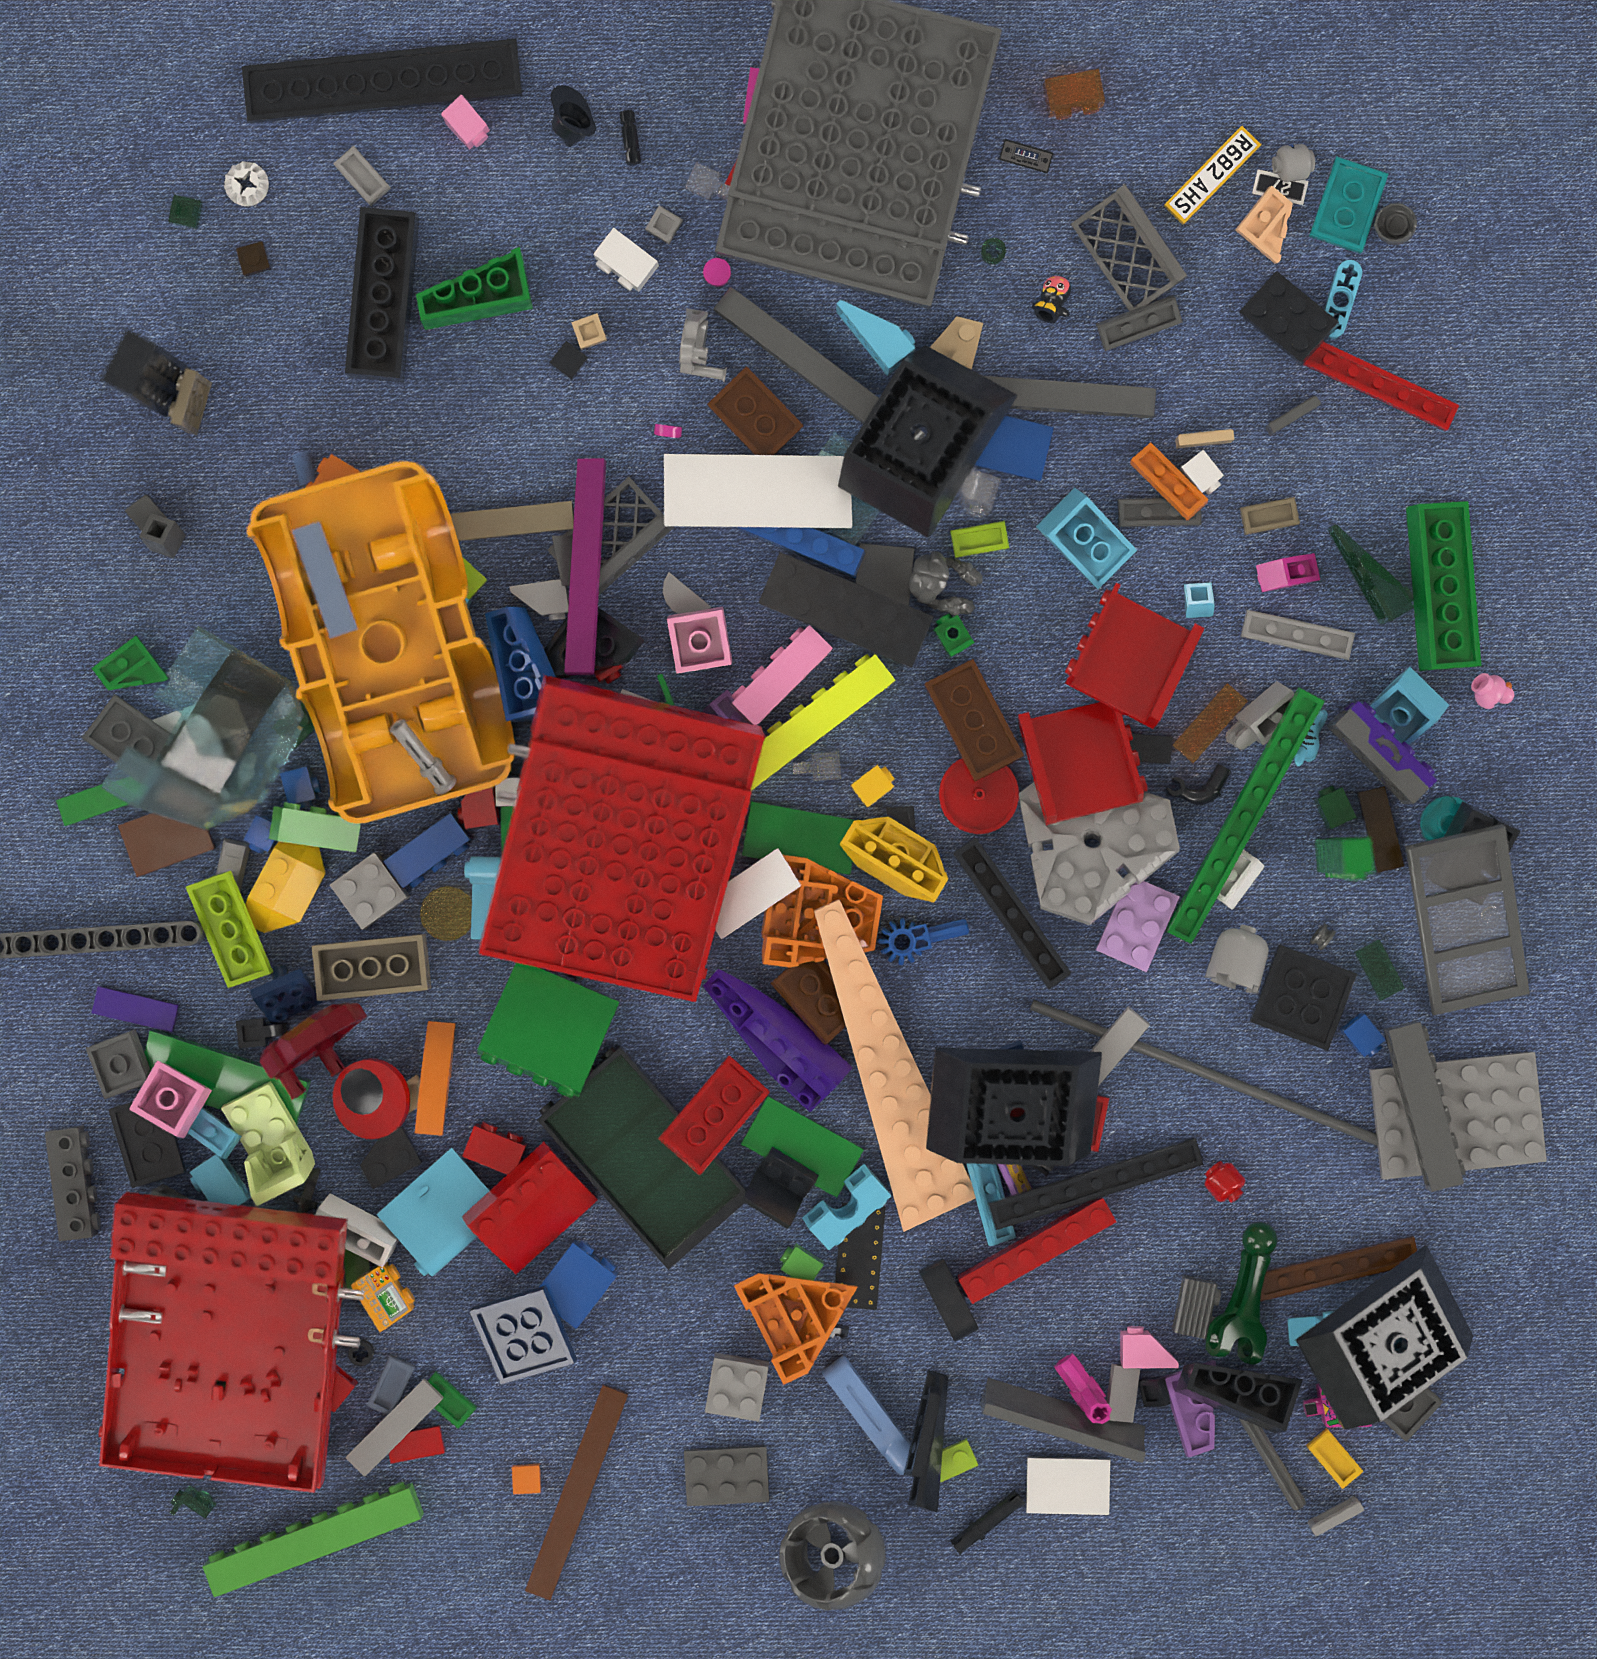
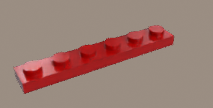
M1325 342L1303 364L1445 432L1448 431L1459 408V405Z

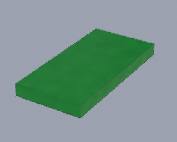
M751 802L742 856L762 859L778 848L782 855L805 857L836 873L850 875L853 861L839 844L855 820Z
M767 1096L741 1142V1145L763 1157L766 1156L773 1146L818 1174L819 1177L814 1185L836 1198L845 1185L843 1181L850 1176L864 1151L860 1146L770 1096Z

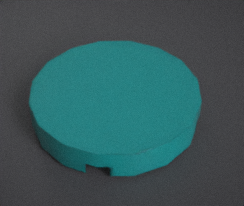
M1444 796L1436 798L1426 805L1420 819L1421 833L1426 841L1444 837L1463 801L1462 799Z

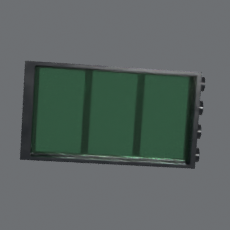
M612 1046L601 1056L604 1061L598 1067L592 1065L580 1096L573 1095L572 1098L562 1095V1098L555 1104L549 1101L539 1110L542 1116L537 1121L669 1270L744 1204L742 1198L747 1188L718 1155L703 1173L698 1175L658 1139L680 1111L623 1046H620L618 1049Z

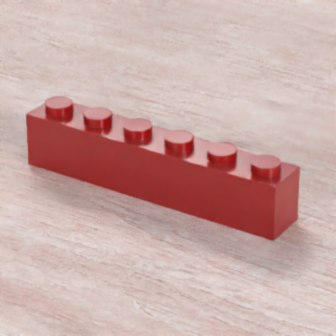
M1103 1197L1085 1202L958 1274V1280L973 1304L1117 1221Z

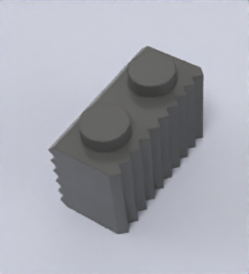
M1182 1276L1172 1325L1174 1333L1203 1339L1207 1338L1209 1325L1215 1318L1212 1316L1213 1306L1219 1305L1221 1290L1217 1289L1218 1284L1216 1282Z

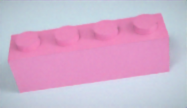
M810 625L805 630L802 627L798 628L789 638L792 643L786 649L782 646L778 648L770 657L773 662L766 669L763 666L758 668L751 676L754 681L747 688L742 685L731 696L734 699L731 707L747 723L758 725L832 651L833 648Z

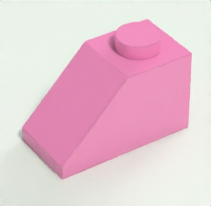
M462 95L441 113L446 125L469 150L474 145L479 147L488 138L487 133L490 130L487 124Z
M1129 1326L1127 1331H1120V1364L1123 1368H1179L1176 1358L1149 1331H1144V1327Z

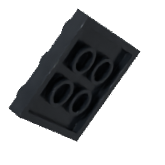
M1278 944L1249 1022L1328 1051L1357 973Z

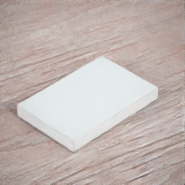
M1027 1456L1026 1513L1109 1515L1110 1458Z

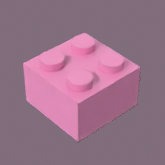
M723 607L668 616L667 622L676 674L732 664Z
M157 1061L129 1110L176 1137L185 1138L212 1090L166 1063Z

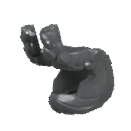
M932 551L931 554L918 557L914 562L913 572L909 578L908 585L917 601L928 605L934 610L938 609L940 612H948L951 615L971 614L975 609L972 600L953 596L950 599L937 600L936 596L947 585L949 578L948 568L956 570L960 578L972 587L982 584L983 576L976 568H973L971 563L944 557L938 551Z

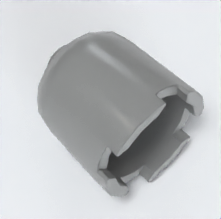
M1240 925V929L1231 928L1223 931L1217 939L1205 978H1211L1212 982L1231 989H1235L1236 984L1247 988V993L1257 994L1269 951L1266 941L1256 934L1257 929L1247 925Z

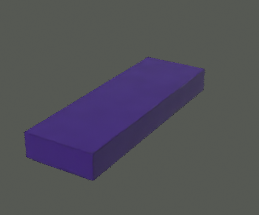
M98 986L92 1013L173 1032L180 1005Z

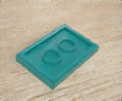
M1336 156L1309 237L1361 254L1388 173Z

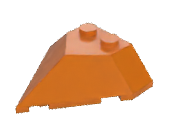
M757 1273L734 1285L745 1309H750L773 1355L771 1361L783 1385L809 1373L858 1286Z

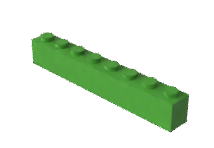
M404 1482L394 1484L388 1488L389 1492L379 1495L378 1492L370 1493L362 1498V1502L353 1505L352 1501L344 1503L337 1507L338 1511L327 1514V1511L320 1512L312 1516V1521L302 1524L301 1521H297L285 1527L286 1531L276 1534L275 1530L261 1535L259 1537L260 1541L250 1544V1541L247 1540L235 1545V1550L224 1553V1550H220L209 1555V1560L202 1567L214 1598L420 1520L424 1512L413 1483L407 1485Z

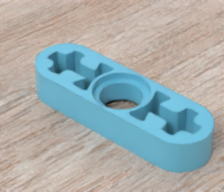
M1346 260L1336 269L1324 310L1328 313L1329 309L1335 313H1344V317L1342 315L1337 317L1339 329H1336L1327 339L1338 338L1346 329L1362 277V268L1354 260ZM1352 267V273L1356 274V276H1352L1349 279L1347 287L1337 286V283L1342 285L1346 277L1342 270ZM1342 292L1347 295L1348 304L1345 307H1338L1334 304L1333 296L1335 293Z

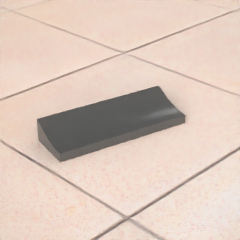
M987 1379L980 1401L983 1414L1143 1463L1146 1455L1144 1425L1134 1422L1110 1420L1104 1424H1093L1079 1405L995 1379Z

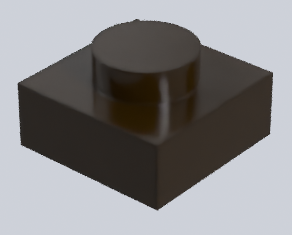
M263 241L236 248L242 273L245 277L271 270Z

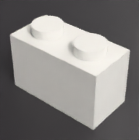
M615 228L611 230L594 253V257L597 260L596 266L607 274L612 271L620 277L617 281L629 291L634 288L639 292L659 266L657 260Z

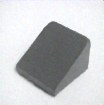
M147 494L125 510L141 531L151 513L167 518L151 496Z

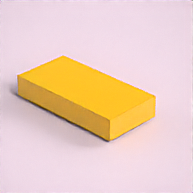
M1327 1428L1306 1445L1342 1489L1364 1472Z

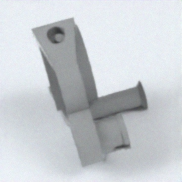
M686 308V319L680 346V373L719 379L725 383L727 367L721 369L703 366L706 365L708 347H705L708 331V320L705 319L708 316V312Z

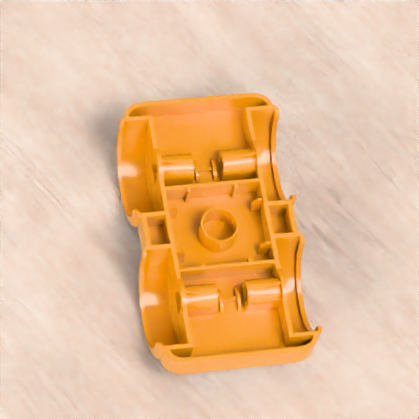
M396 462L276 496L256 506L251 514V523L247 527V535L257 545L271 580L282 627V636L279 641L284 649L290 651L300 685L296 691L297 700H301L305 705L321 746L330 785V799L328 800L330 808L338 812L341 818L348 822L366 823L487 789L500 784L507 778L515 758L514 754L508 753L509 744H515L511 721H506L497 673L489 651L482 639L476 637L465 600L468 595L466 570L446 501L438 482L431 474H428L425 467L415 462ZM318 521L321 523L358 627L354 631L333 638L329 636L292 530ZM404 719L431 755L440 758L443 762L442 766L449 775L455 776L457 779L456 784L448 792L437 795L431 782L421 776L419 765L394 734L390 732V728L394 723Z

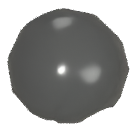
M1391 203L1379 210L1374 223L1375 231L1380 240L1388 245H1401L1413 237L1417 227V217L1410 207L1402 203Z

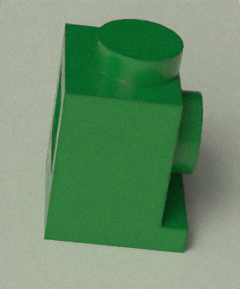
M949 613L936 621L938 626L933 631L949 658L975 643L958 615L952 618ZM951 628L958 631V636L955 639L948 636V630Z

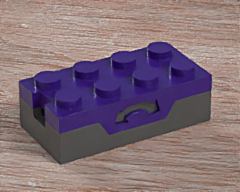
M1359 701L1349 703L1326 727L1402 804H1414L1437 782V779L1433 776L1435 771L1426 762L1422 761L1420 763L1413 756L1415 751L1405 741L1400 743L1393 736L1396 732L1385 721L1381 724L1374 717L1376 712L1368 703H1360Z

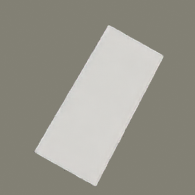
M664 454V525L852 528L851 494L838 487L844 456Z

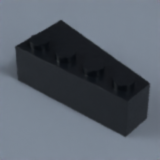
M1192 1363L1184 1365L1175 1391L1270 1432L1279 1433L1287 1430L1303 1379Z

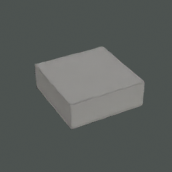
M659 205L645 231L670 244L683 219Z

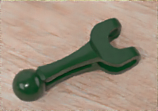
M1252 1223L1243 1232L1242 1243L1245 1249L1241 1251V1263L1235 1289L1225 1312L1215 1317L1208 1328L1206 1350L1211 1356H1227L1234 1342L1238 1340L1237 1355L1244 1363L1255 1365L1263 1358L1267 1344V1334L1260 1323L1261 1291L1265 1274L1271 1261L1270 1254L1275 1250L1278 1242L1276 1231L1267 1223Z

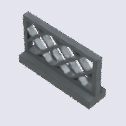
M1125 184L1071 223L1129 311L1150 304L1188 278ZM1114 200L1121 208L1119 221L1103 218L1105 207ZM1101 210L1100 217L1093 216ZM1124 214L1130 222L1123 221ZM1087 219L1099 221L1096 237L1084 235L1079 225ZM1102 222L1118 224L1115 240L1100 238ZM1122 225L1134 227L1137 232L1135 244L1119 241ZM1139 236L1141 237L1145 245L1138 244ZM1088 239L1095 240L1094 248ZM1099 241L1114 243L1112 260L1099 257L1097 254ZM1118 244L1134 247L1131 263L1115 260ZM1137 248L1148 249L1151 252L1150 266L1134 264ZM1155 260L1161 268L1153 267ZM1103 262L1111 263L1110 270L1107 269ZM1114 264L1130 266L1127 282L1114 279L1112 276ZM1133 267L1149 270L1146 286L1130 283ZM1152 271L1164 272L1170 282L1162 288L1150 287ZM1119 285L1126 286L1125 294ZM1129 287L1145 289L1144 300L1135 307L1128 300ZM1149 290L1156 291L1148 297Z
M630 477L625 479L604 498V509L608 507L616 508L615 522H603V526L614 527L613 541H602L603 546H613V552L608 560H601L599 595L675 528L674 526L664 525V514ZM629 486L636 492L635 504L621 503V493ZM640 498H641L646 504H640ZM620 508H635L634 523L619 522ZM639 509H651L657 515L649 523H638ZM619 527H633V538L628 542H619ZM573 529L568 530L564 535L573 536ZM552 545L547 550L556 559L554 545Z

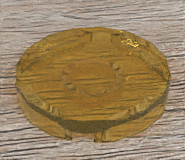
M452 886L439 887L430 892L423 900L420 909L421 923L434 938L443 941L457 940L466 935L471 929L472 900L462 889Z

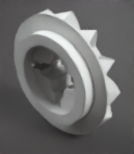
M242 161L232 166L225 175L224 188L228 197L234 203L241 206H253L261 202L266 196L269 181L265 171L255 163ZM247 176H250V182L256 188L247 187L242 193V185L237 179L245 180Z

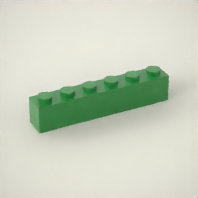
M1336 837L1315 839L1317 872L1325 873V877L1358 880L1366 879V873H1374L1371 838Z

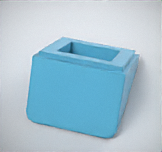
M1212 583L1184 584L1186 618L1213 616L1215 604Z

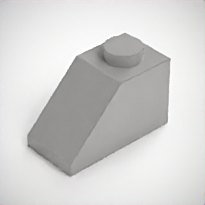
M561 579L509 586L512 594L543 617H549V621L565 619V614H568L567 586H562Z

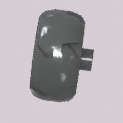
M840 1501L823 1502L805 1508L787 1526L788 1531L781 1540L779 1549L780 1568L783 1577L790 1581L792 1592L804 1603L821 1610H842L864 1601L878 1586L882 1578V1569L886 1563L885 1543L879 1528L866 1518L868 1516L867 1513L860 1508ZM827 1522L839 1524L848 1532L847 1537L831 1543ZM808 1542L822 1549L821 1560L824 1566L818 1573L816 1571L813 1572L808 1560ZM851 1562L857 1563L858 1569L853 1574L854 1582L847 1587L834 1589V1568Z

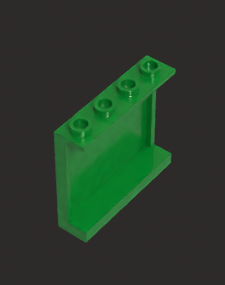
M515 963L478 1046L477 1054L481 1056L480 1059L490 1065L499 1063L506 1066V1070L514 1075L521 1076L523 1073L532 1077L531 1081L540 1086L547 1087L548 1084L558 1088L557 1092L569 1098H572L573 1095L579 1097L610 1023L618 1009L619 1001L538 967Z

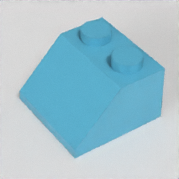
M1409 667L1392 681L1370 706L1376 712L1374 717L1381 724L1384 721L1389 724L1396 732L1393 736L1400 743L1405 741L1409 745L1440 719L1449 704Z

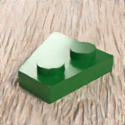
M138 635L92 667V670L107 690L163 682L169 679Z

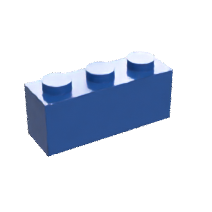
M449 813L383 862L402 888L410 886L411 889H414L425 881L423 875L432 869L436 873L448 864L445 861L446 858L453 853L458 857L470 847L467 843L473 839L462 824L459 823L454 813Z

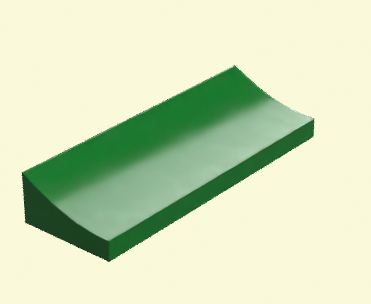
M1468 501L1427 503L1406 507L1419 671L1481 666L1469 503Z
M157 1029L149 1031L145 1056L151 1071L157 1061L166 1063L211 1089L212 1092L207 1098L205 1105L221 1109L224 1104L271 1081L297 1125L312 1080L297 1075L307 1091L291 1100L290 1095L280 1080L270 1079L261 1063Z

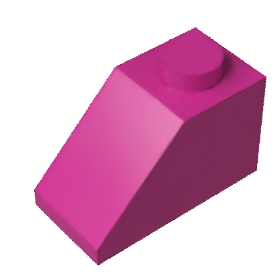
M1315 553L1282 558L1256 565L1258 582L1262 592L1320 580Z

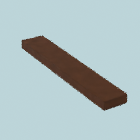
M1412 1235L1269 1269L1265 1274L1260 1302L1390 1271L1418 1251L1415 1238Z

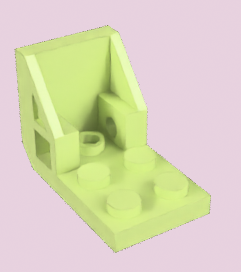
M271 1081L222 1106L221 1109L233 1130L242 1136L240 1141L248 1153L244 1165L251 1198L256 1206L306 1181L315 1165L312 1150Z

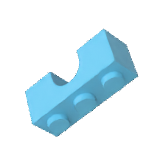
M865 1164L843 1181L851 1192V1199L846 1206L834 1209L822 1200L802 1217L809 1230L828 1250L842 1243L847 1234L854 1228L861 1226L871 1213L883 1207L887 1199L891 1197L884 1184Z

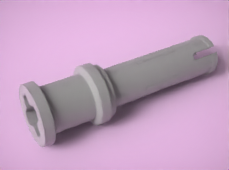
M404 719L397 721L391 726L390 732L394 734L419 765L421 776L431 782L434 786V792L437 795L448 792L456 784L457 779L454 775H449L442 766V760L431 755Z

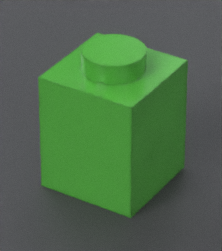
M797 1243L793 1248L788 1246L779 1259L783 1262L781 1265L782 1271L791 1277L814 1280L824 1265L823 1260Z

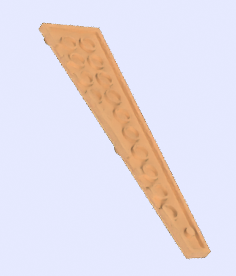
M837 899L814 910L896 1208L903 1232L975 1199V1194L963 1163L953 1162L926 1149L931 1095L840 900Z

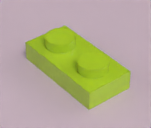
M967 1438L943 1449L940 1483L978 1466Z

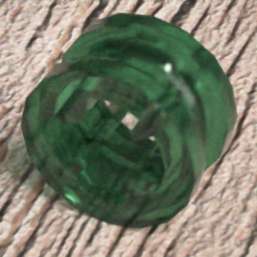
M998 238L986 240L981 248L982 259L992 265L999 264L1006 254L1005 244ZM991 244H995L996 249H1001V254L997 253V258H992L990 253H986V248L990 249Z

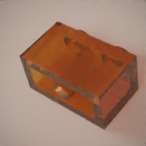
M1099 69L1044 79L1043 90L1049 118L1056 116V120H1063L1072 117V113L1083 111L1084 115L1099 112V108L1104 106L1105 97Z

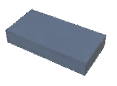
M391 1354L366 1406L388 1415L398 1405L415 1365Z

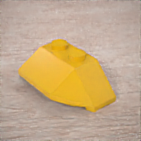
M889 816L853 821L839 844L858 868L907 897L934 903L948 880L936 845Z
M278 841L245 904L255 929L267 933L301 922L326 875L319 847Z

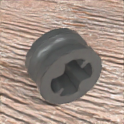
M1323 923L1310 939V943H1316L1320 951L1328 945L1336 933L1333 929L1328 930L1326 923Z

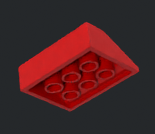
M543 1142L461 1217L467 1227L485 1246L517 1275L598 1199L553 1150Z

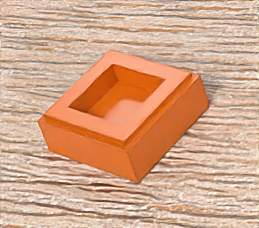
M540 1464L512 1465L513 1494L541 1493Z

